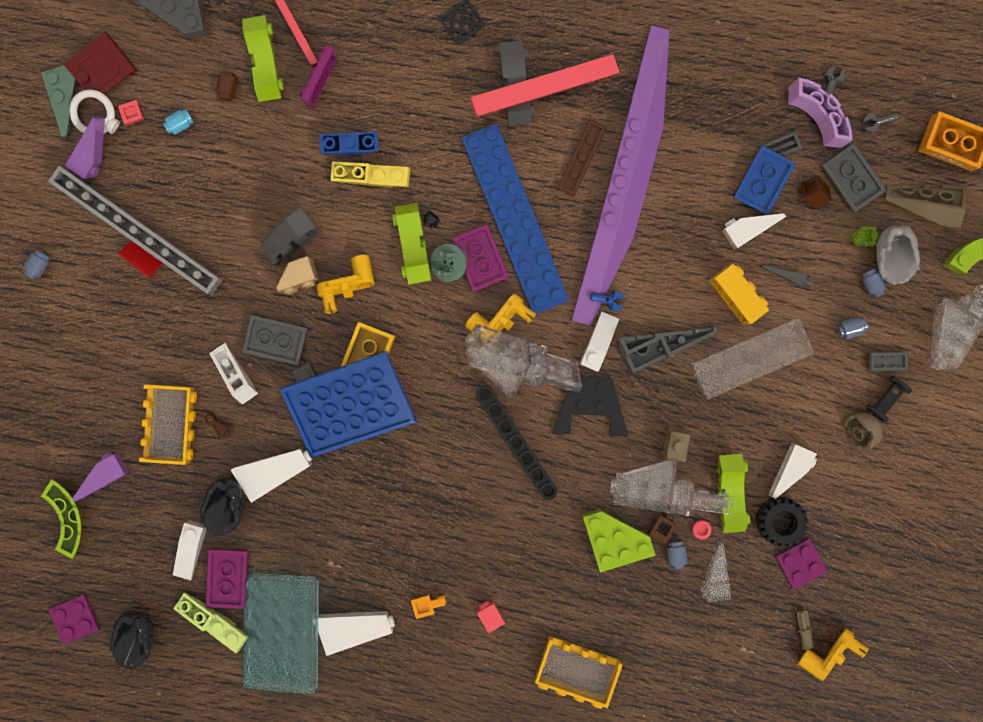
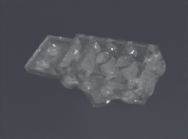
M983 283L982 285L978 284L972 294H967L965 297L962 296L958 303L947 297L935 300L933 304L929 357L926 360L934 370L939 372L943 370L946 373L957 371L982 330Z
M478 324L474 326L471 334L468 333L466 336V357H468L469 366L478 368L509 398H514L522 382L541 387L543 382H546L550 385H556L575 392H579L582 388L578 363L549 354L545 345Z
M677 458L625 473H616V478H612L610 495H613V505L690 516L691 509L730 514L733 497H729V494L726 493L709 494V491L706 490L694 492L695 484H692L690 481H675Z

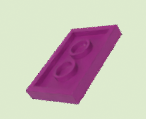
M327 45L324 50L321 49L317 57L319 62L316 68L313 67L309 73L310 80L307 85L303 86L300 93L302 101L312 109L338 58L334 49Z
M488 224L452 238L454 245L459 246L466 252L467 268L465 273L473 292L509 278Z
M208 550L206 607L246 608L248 550Z

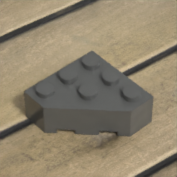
M138 0V3L145 10L187 38L194 39L208 36L201 0Z
M296 207L288 212V217L279 223L272 234L267 236L260 245L261 249L275 266H278L322 233V230L310 214L301 207L299 209Z

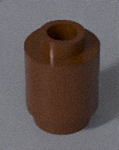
M224 71L223 74H219L216 87L218 99L232 101V98L235 97L238 83L235 73Z

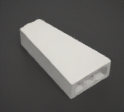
M301 448L237 466L231 472L252 503L311 466V460L313 459L307 450L304 451Z
M388 611L319 614L314 619L326 656L389 635L393 632V627H395L393 616H389Z

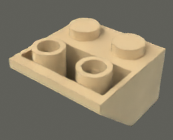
M307 256L289 262L277 286V290L290 295L298 292L297 288L303 287L307 289L316 286V282L320 281L313 259Z

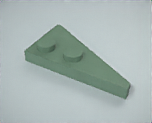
M63 65L41 72L61 136L66 138L68 137L71 125L69 123V108L75 96L74 91L77 82Z

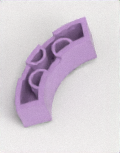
M798 78L788 87V105L804 110L815 120L821 131L824 146L842 148L851 142L852 130L848 117L845 118L840 109L841 104L832 94L829 95L822 90L819 84L807 79Z

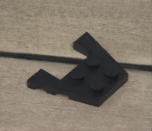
M573 377L554 426L553 434H570L571 414L611 416L610 436L628 437L612 378Z

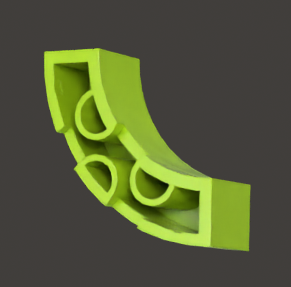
M266 15L242 19L243 34L253 65L254 89L258 101L282 98L281 90H284V84L278 74L271 35H273L272 24L267 22Z
M418 203L397 206L392 218L394 226L398 225L405 265L401 266L403 278L407 277L408 285L431 281L425 239L420 238V236H423Z
M983 238L972 240L958 247L946 258L942 265L958 275L966 274L976 262L983 259Z
M742 454L720 455L717 471L719 482L717 484L718 498H722L719 510L723 533L745 532L747 525L750 524V515L746 513L744 494L745 472H748L747 461L743 460Z
M51 479L41 497L53 506L60 519L61 532L55 550L73 559L81 537L80 513L71 494L60 483Z

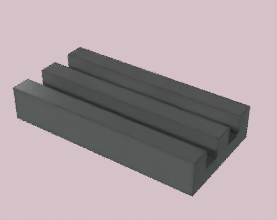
M796 131L759 146V148L761 146L768 147L793 137L794 140L775 147L771 151L776 152L796 144L797 147L779 154L784 157L803 149Z

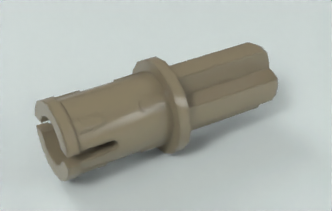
M797 611L799 625L797 631L800 633L802 649L815 648L811 632L813 628L810 626L808 611Z

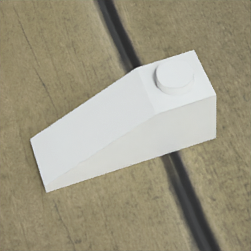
M783 213L741 218L737 221L733 218L724 224L726 228L722 232L732 248L737 249L786 216Z
M601 311L580 360V365L599 372L618 324V318Z
M226 343L209 353L231 395L236 400L244 404L258 394L252 381Z
M791 443L768 495L776 499L808 473L810 468L812 469L816 464L817 458L815 457L817 454Z
M192 520L184 523L177 548L173 570L174 576L192 580L206 533L204 524Z

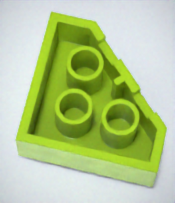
M601 509L581 514L600 573L656 556L651 539L647 533L636 529Z

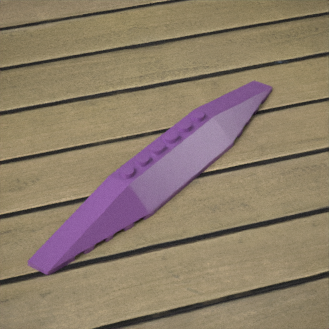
M653 25L650 27L617 156L572 317L574 322L591 325L602 302L591 301L590 295L591 293L606 295L635 235L664 125L670 30Z

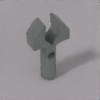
M836 65L829 68L824 75L828 79L825 92L829 95L832 94L837 83L842 84L846 77L842 68L839 71L838 77L834 79L833 71Z
M874 112L869 113L863 118L861 123L866 121L875 123L872 127H866L863 130L868 133H875L879 131V125L899 119L898 113L877 117Z

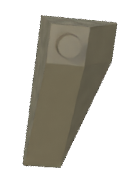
M941 184V187L931 188L930 185H923V188H914L911 185H889L885 200L939 225L960 228L966 211L968 187Z

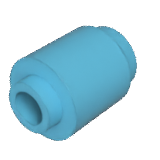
M180 109L164 118L166 122L163 125L169 134L173 132L176 135L189 128L190 124L194 122L186 109L182 111Z

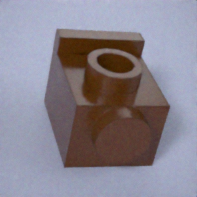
M666 513L663 516L658 514L652 526L648 529L647 534L666 545L677 526L673 522L675 518ZM661 523L665 524V528L663 530L659 529V525Z

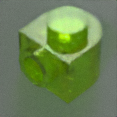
M865 226L855 230L852 237L853 242L860 247L876 246V242L879 240L876 226Z

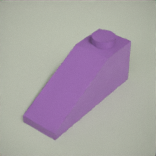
M103 117L92 118L65 165L83 179L95 177L100 170L105 123Z
M110 452L101 457L102 461L94 466L72 498L74 502L87 497L130 473L119 453L112 454Z

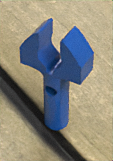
M612 291L610 296L595 293L590 295L591 301L607 303L609 310L618 311L624 307L617 305L613 301L617 298L625 299L621 292Z

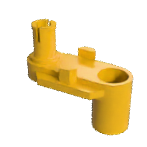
M358 255L351 258L352 276L325 281L316 285L318 296L323 298L326 314H331L330 307L333 313L337 312L334 295L343 293L344 298H350L354 296L353 291L368 288L375 284L368 255Z
M515 293L506 301L491 322L476 312L469 318L465 327L489 345L503 328L509 330L514 323L510 319L514 314L517 313L527 323H530L532 319L527 314L535 318L536 313L526 307L523 299Z
M845 628L825 659L807 649L799 660L798 665L823 682L836 663L841 666L846 657L842 653L845 649L849 648L863 658L866 654L860 651L859 648L867 653L869 647L854 639V633Z

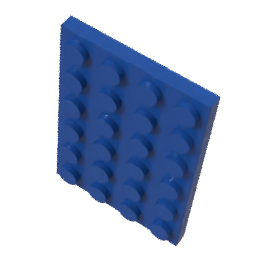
M387 351L289 384L280 389L311 458L416 423L417 421Z

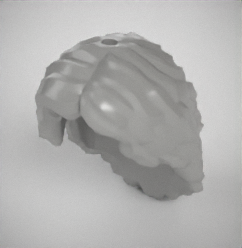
M890 226L885 229L876 245L879 273L887 283L892 285L908 282L915 275L916 271L920 269L918 240L916 234L909 226Z

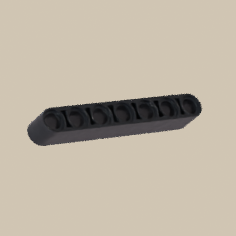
M481 386L477 390L478 401L539 494L546 500L555 498L557 494L555 484L498 397L489 386ZM483 389H487L491 393L490 398L487 400L480 398L479 393ZM494 405H498L501 408V413L497 416L490 413V408ZM504 421H508L512 425L511 429L507 432L501 429V424ZM518 437L522 440L520 447H513L511 445L513 438ZM529 453L532 455L530 463L522 461L524 454ZM535 470L543 472V476L540 479L532 477V473ZM545 486H552L553 493L545 495L543 488Z

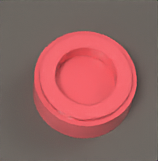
M697 520L693 523L692 533L696 538L703 540L710 536L712 528L707 521Z

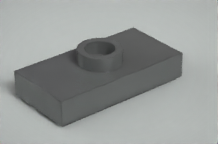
M868 352V371H909L908 352Z

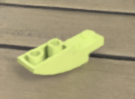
M183 593L174 607L175 611L200 630L210 633L234 653L240 651L249 637L236 627L237 624L214 608L206 607V603L187 593Z

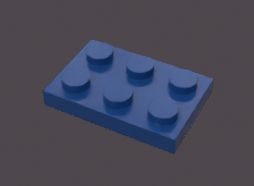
M761 146L733 198L768 215L796 163Z

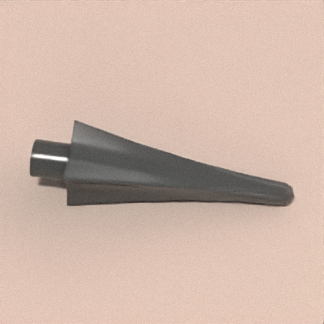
M767 265L761 266L762 269L779 275L801 288L804 285L811 287L813 284V280L807 278L808 274L782 270Z

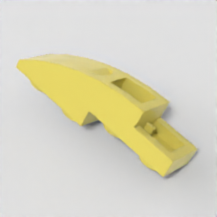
M332 162L331 181L381 187H409V167Z

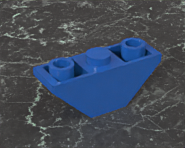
M378 132L320 134V154L361 156L379 152Z

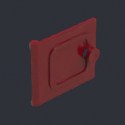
M103 32L93 42L64 63V66L84 90H96L103 94H106L128 75L137 71L107 32ZM91 97L94 102L98 100L96 98Z

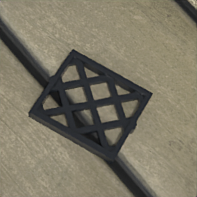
M469 0L463 1L439 19L457 45L486 25ZM464 5L463 11H459L458 9ZM466 5H469L473 12H466ZM453 13L452 19L447 18ZM455 14H462V20H456ZM465 14L472 15L471 22L464 21ZM474 16H477L481 22L474 23ZM445 21L452 22L451 28L446 26ZM454 22L461 23L460 30L453 29ZM463 24H469L470 30L464 31ZM473 25L479 26L472 31ZM459 32V39H456L452 33ZM462 33L468 34L461 39Z

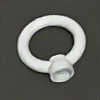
M91 89L77 93L72 99L69 108L70 118L74 126L82 133L87 129V126L80 121L77 109L83 99L93 97L100 100L106 108L107 117L104 123V133L109 132L113 134L117 130L120 121L115 119L114 107L109 98L103 93Z

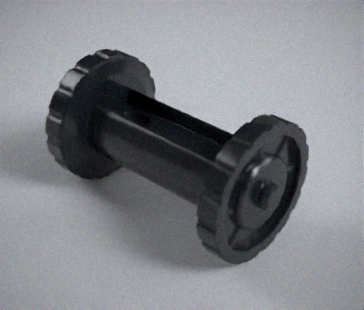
M895 376L889 378L892 385L876 405L868 404L866 406V409L884 423L889 421L886 414L903 393L911 394L912 389ZM894 388H897L899 390V393L894 394L892 390Z

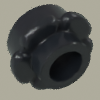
M429 210L426 214H423V222L429 228L438 227L437 224L440 222V219L432 211Z

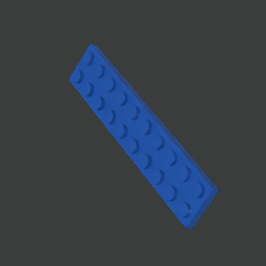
M497 123L461 137L531 310L538 314L569 301Z

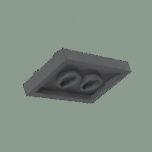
M854 143L821 165V168L852 213L857 212L887 191Z
M251 315L242 352L299 366L308 328Z

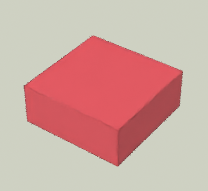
M137 100L118 106L124 125L127 126L144 120Z

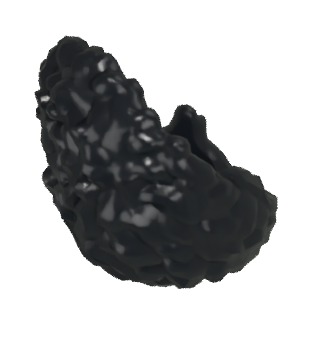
M220 478L208 487L199 515L202 517V522L209 533L224 536V534L231 533L237 529L242 518V512L244 511L246 496L238 482L228 478Z
M138 611L125 612L115 622L109 649L112 651V655L115 657L118 665L130 669L136 668V666L142 665L143 662L147 661L152 649L154 625L146 614Z

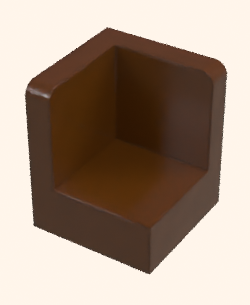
M818 175L801 183L803 199L814 209L832 201L829 186Z

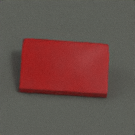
M130 241L118 253L119 256L148 278H152L163 264L133 241Z

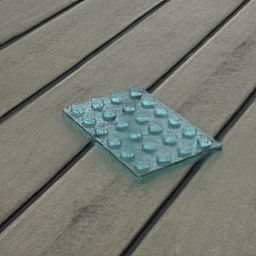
M247 573L244 633L249 637L244 643L243 689L313 695L318 693L319 577Z

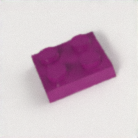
M806 538L775 555L793 590L827 573L810 538Z
M86 594L48 610L63 645L101 629Z

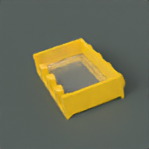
M144 385V389H148L147 400L143 401V407L146 408V419L142 420V427H145V437L141 439L144 453L143 457L139 458V462L186 465L193 459L191 441L194 440L195 434L194 430H192V422H195L196 412L193 411V403H196L197 392L194 391L195 387Z
M549 636L534 681L537 687L548 690L550 688L561 696H566L567 694L573 696V699L576 701L584 702L585 700L591 702V705L596 708H608L623 664L619 659Z

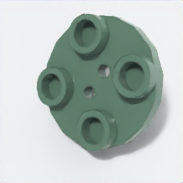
M454 244L438 246L431 256L433 273L445 282L461 279L467 268L466 252Z

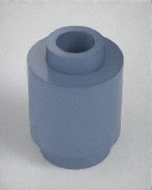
M36 249L34 253L30 254L22 268L25 270L24 274L32 279H35V277L40 278L49 264L48 260L50 257Z
M876 268L862 274V281L869 296L873 295L876 298L885 294L884 290L887 289V286Z
M857 316L839 322L837 331L840 337L847 340L864 335V332L868 331V325L864 317L859 318Z
M683 540L668 542V564L673 566V569H683L684 565L688 564L686 545H684Z

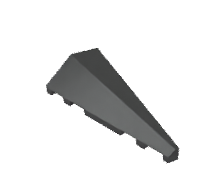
M717 327L622 337L618 341L621 357L629 374H632L719 333Z

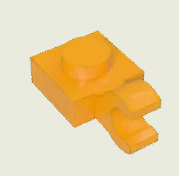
M430 594L411 599L416 619L435 614L434 608L445 606V603H447L445 595L432 600Z

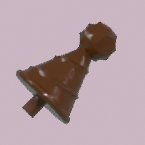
M208 413L205 416V422L212 423L219 439L225 435L228 437L231 435L228 431L231 429L232 424L215 420L214 414Z

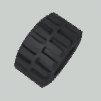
M786 497L770 498L768 503L764 502L762 504V509H758L759 517L756 516V521H758V524H756L757 529L760 530V535L771 544L778 545L779 547L793 546L792 543L798 544L800 542L798 540L800 537L804 538L806 536L803 533L808 531L806 524L809 523V519L805 517L807 516L806 511L797 502ZM779 512H789L791 516L789 528L783 532H776L773 528L774 517Z

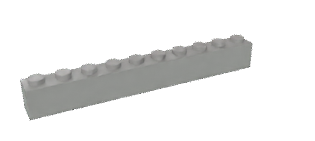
M58 166L48 180L49 183L205 293L213 295L223 281L221 277L68 169Z

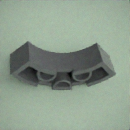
M522 40L499 43L503 87L526 81L525 60H528L527 48H523ZM530 101L506 108L509 126L532 123L531 115H535L534 103L530 104Z

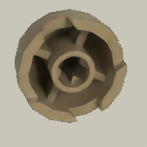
M861 412L853 414L845 420L844 428L847 427L849 432L847 439L857 450L869 451L882 440V424L874 415Z

